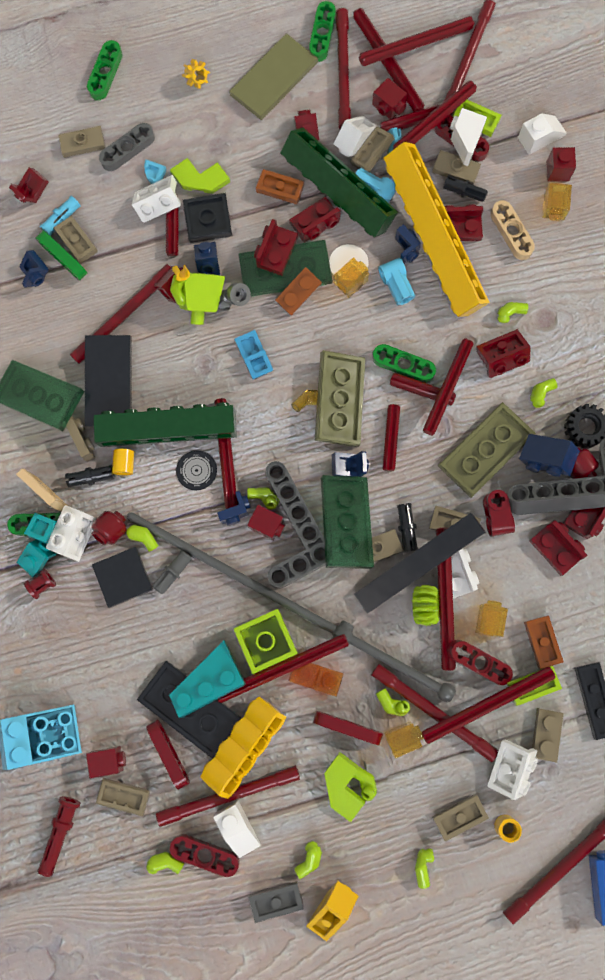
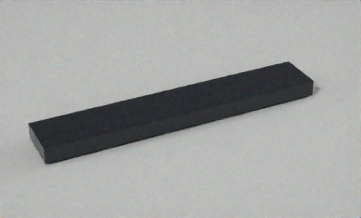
M471 512L357 591L354 595L368 614L486 532Z

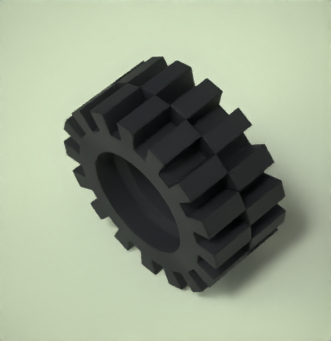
M589 404L580 405L574 409L565 421L567 422L564 424V428H567L565 435L570 436L568 440L574 441V445L577 447L582 445L581 448H587L588 446L592 448L598 445L605 438V415L602 414L604 409H596L597 405L594 404L589 407ZM588 418L594 422L595 431L593 434H585L580 430L579 422L581 419Z

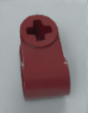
M494 490L487 494L483 499V507L489 536L514 533L515 521L511 513L507 494L502 490ZM491 499L499 500L500 504H492Z

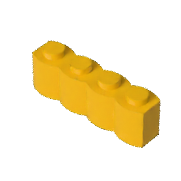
M257 697L250 702L245 716L234 724L230 737L219 745L215 758L206 763L200 778L215 793L228 799L237 790L242 778L252 769L257 757L267 748L271 738L282 727L286 716L261 697Z

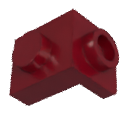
M310 109L298 111V116H294L296 129L304 128L320 141L316 113L311 114Z
M28 167L18 185L10 184L9 188L15 193L14 196L23 203H37L49 181L37 170Z

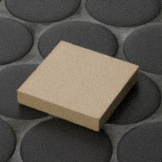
M21 469L16 474L49 506L62 512L65 505L68 506L42 480L31 472Z

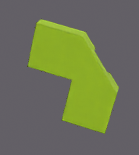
M188 158L170 169L171 174L183 190L191 191L193 189L213 194L230 183V178L218 162L200 174Z
M339 752L324 773L331 808L351 822L366 800L347 786L358 771L359 766Z

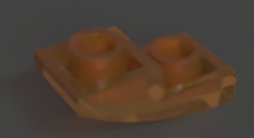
M310 663L292 671L289 682L337 697L344 673Z

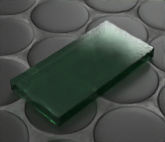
M325 240L295 244L282 276L258 268L256 258H254L255 251L238 253L242 281L250 289V297L283 292L305 267L322 282L320 286L332 284Z
M15 360L11 361L0 380L1 405L62 432L85 392L77 386Z
M323 475L321 477L326 568L372 569L374 567L367 477Z

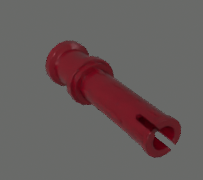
M66 796L59 798L58 802L60 805L56 817H53L51 821L53 826L52 832L37 871L42 876H53L67 831L73 827L74 823L72 820L76 808H79L81 804L80 801Z

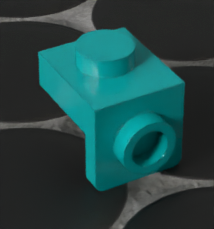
M38 540L29 542L17 561L32 577L39 575L47 561L57 555L56 552L46 549L47 544Z

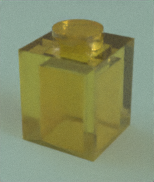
M549 183L544 193L542 218H549L552 221L565 220L570 211L572 185Z
M353 257L334 274V284L350 298L368 281L369 270L362 261L358 262Z
M488 600L487 604H481L475 633L498 638L503 637L508 608L501 607V602Z
M411 722L384 733L395 759L422 747L420 741L424 738L418 725L413 726Z

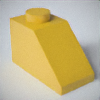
M337 881L326 893L306 927L327 942L348 921L359 896L350 887Z

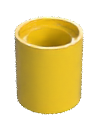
M114 449L112 473L116 475H133L134 451L130 449Z
M501 815L495 820V831L504 841L513 843L519 840L522 829L515 819L509 815ZM512 823V832L503 834L502 828L504 824Z

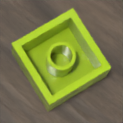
M279 609L234 628L252 674L298 654Z

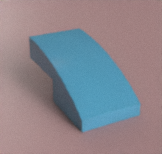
M255 330L234 339L252 379L273 371Z

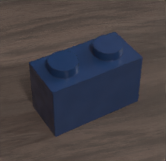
M529 434L519 459L526 465V469L538 473L541 470L555 477H560V475L570 476L580 450L569 440Z

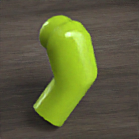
M508 302L498 310L497 320L500 323H508L510 321L509 317L513 314L527 315L529 304Z
M554 378L538 383L533 387L530 401H532L534 407H543L545 405L546 393L557 389V382Z
M270 488L247 489L248 499H260L269 510H273L278 506L279 500Z
M132 525L126 531L129 539L143 542L149 552L159 546L146 527Z
M359 767L353 778L360 781L362 798L366 801H371L377 794L375 777Z
M315 841L306 844V860L294 868L300 880L316 870L320 865L322 851Z
M422 848L417 853L415 873L418 887L421 889H426L430 886L427 863L434 862L433 850L430 848L426 850Z
M162 852L148 859L146 869L150 874H156L157 871L169 868L176 874H179L185 863L175 859L169 852Z

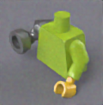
M183 265L181 271L178 266H173L172 268L175 275L172 279L170 291L180 309L191 311V324L204 325L205 312L219 313L227 311L232 304L243 306L250 300V289L243 283H233L226 290H222L225 276L191 273L186 265Z

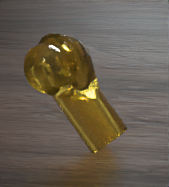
M318 390L304 391L291 404L292 408L296 412H300L306 405H317Z

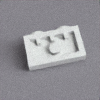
M173 175L134 193L132 206L142 222H147L180 207L181 202L175 193L177 182Z
M65 505L46 549L79 562L93 531L91 525L97 518Z
M461 549L451 556L453 598L478 590L477 585L479 584L475 571L471 572L468 563L471 562L467 549Z
M506 739L502 740L487 787L513 800L525 796L530 787V782L528 781L530 773L537 766L538 759L535 758L537 750L533 748L527 750Z

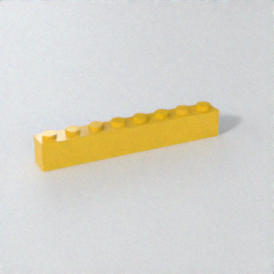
M407 142L401 143L383 158L387 165L386 170L392 176L396 184L395 189L405 203V211L412 218L414 230L420 236L423 242V249L432 261V268L441 280L442 290L449 297L452 311L457 317L469 316L490 302L416 145Z

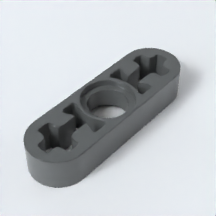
M140 123L103 149L99 154V160L103 168L107 171H115L150 146L155 140L152 127L147 123ZM144 132L145 134H148V136H141V133ZM126 143L133 145L129 151H123L122 146ZM108 157H110L111 159H113V161L110 162L109 160H106V159H107Z

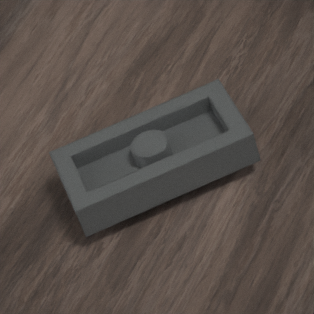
M297 881L249 895L255 923L304 910Z

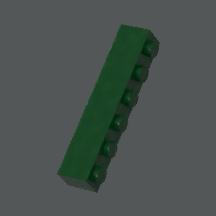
M300 128L290 132L280 152L286 158V161L290 165L295 166L302 173L303 177L312 181L320 192L331 198L333 203L337 207L342 208L351 220L360 224L368 235L375 238L386 233L398 211L307 130Z
M226 402L217 403L216 406L207 407L205 404L193 405V408L172 406L170 410H161L160 408L153 407L143 412L127 409L124 410V413L103 411L101 415H94V442L99 447L237 438L236 410L233 405Z

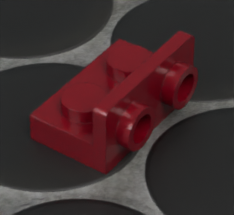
M325 196L289 219V222L301 240L306 243L309 240L313 241L318 238L321 232L327 228H334L340 221L341 211L338 207L334 208Z
M474 204L464 207L444 206L461 242L482 241L483 206H476Z
M272 219L270 225H266L262 235L264 239L261 245H257L254 258H256L258 268L282 276L298 239V233L277 226V220Z
M518 329L476 346L477 354L487 366L489 378L502 375L509 370L530 362L531 346Z
M605 507L571 510L563 524L585 539L593 536L597 537L604 527L602 521L605 518Z
M553 520L532 537L529 542L557 573L563 576L588 555L584 552L585 547L576 539L574 540L568 534V528L562 522Z

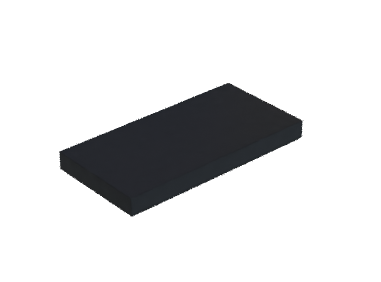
M85 335V426L94 427V415H101L103 411L124 413V410L132 409L131 335Z
M166 660L137 698V701L213 759L219 745L229 738L234 724L241 720L242 717L225 704L215 700L179 718L169 695L188 676Z

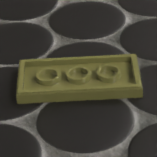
M286 33L230 90V96L262 121L318 63V58Z
M325 350L320 352L315 441L353 447L360 446L365 373L364 357Z
M502 402L438 467L472 498L525 445L528 435H535L536 433Z

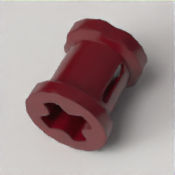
M42 569L40 571L41 574L31 581L27 580L24 582L25 588L35 599H38L40 594L49 587L56 586L55 580L46 569Z

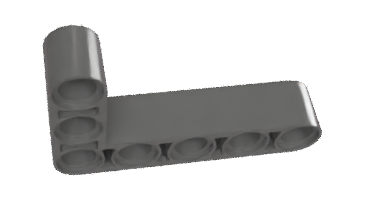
M605 438L601 440L599 449V463L602 476L514 485L508 490L511 512L516 515L605 507Z
M274 461L266 467L267 479L305 548L304 551L269 570V582L273 587L281 589L328 564L331 559V550L285 465L279 461ZM274 469L283 471L282 476L277 479L272 478L270 473ZM284 489H291L294 495L289 499H285L281 496V493ZM295 509H302L305 515L302 519H295L292 517V512ZM306 529H313L316 532V536L312 540H307L303 537V532ZM318 549L325 550L327 552L326 559L323 561L316 560L314 558L315 551ZM297 560H303L307 566L304 571L297 572L293 569V564ZM282 571L285 573L286 577L282 583H275L272 577L275 572Z

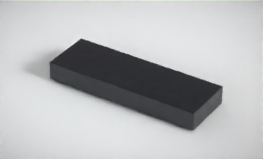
M600 662L574 667L594 740L604 739L605 679Z

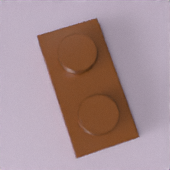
M263 169L256 186V192L298 205L304 188V181Z
M305 267L275 301L292 316L322 282Z
M549 615L524 622L538 669L564 663Z

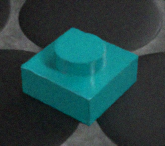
M34 513L24 534L47 544L57 522Z

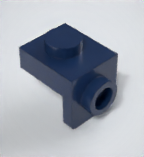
M404 224L396 230L395 240L405 250L400 256L403 263H411L419 256L421 243L412 229H408Z
M202 242L194 245L197 272L220 275L216 242Z
M34 250L26 251L19 266L26 275L22 285L24 288L40 286L44 282L49 270Z
M361 451L357 454L339 452L332 454V477L358 479L367 474L369 460L367 459L366 451Z
M240 490L235 492L239 505L217 512L222 524L227 523V526L239 523L240 518L248 516L247 509L251 507L247 495L242 496Z

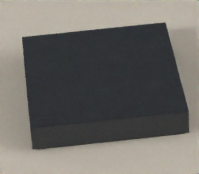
M226 193L183 200L190 243L233 236Z
M137 547L130 548L92 564L108 608L153 591Z

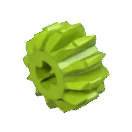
M430 585L416 586L413 590L412 600L415 623L423 626L437 624L439 621L438 589Z

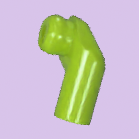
M386 688L376 693L387 714L404 716L409 712V703L405 700L391 699Z

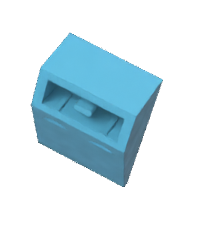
M69 705L1 719L0 753L3 770L82 753L75 706Z

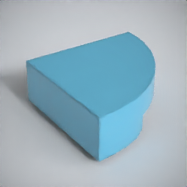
M147 159L145 160L144 169L149 183L153 184L162 180L167 171L166 166Z

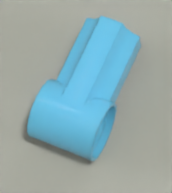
M362 168L358 169L355 173L388 203L396 193V184L390 178H379Z
M401 258L378 266L380 277L383 283L388 285L397 305H404L415 298V294L406 277V268Z

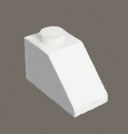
M462 108L459 117L454 116L450 129L453 130L451 141L463 164L468 166L487 117Z
M542 113L523 123L518 139L528 155L566 136L567 133L556 116Z
M364 116L345 120L334 145L339 148L341 154L348 157L353 156L377 125Z
M238 800L216 812L213 818L223 838L238 858L261 846Z

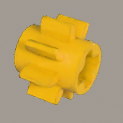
M191 59V64H184L185 70L182 76L188 79L186 85H194L200 89L202 83H208L206 79L210 71L204 68L205 62H197V60Z

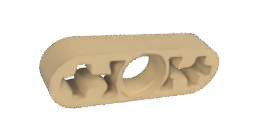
M501 200L496 202L491 211V218L511 252L519 260L530 258L535 249V244L515 210L507 201ZM498 210L506 211L505 215L502 213L498 214ZM515 226L518 229V234H509L507 227ZM521 245L522 247H528L526 252L525 250H519Z

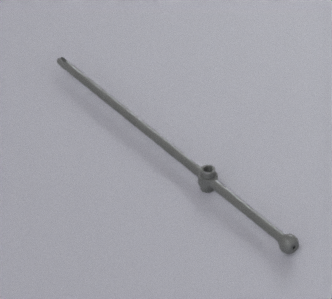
M130 512L127 514V519L137 526L146 527L155 536L328 631L333 635L332 639L344 634L349 644L437 692L440 700L450 702L453 699L456 689L452 684H440L352 634L354 626L342 620L339 626L334 625L135 513Z

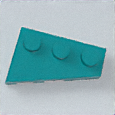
M223 640L169 695L179 718L246 685L227 642Z

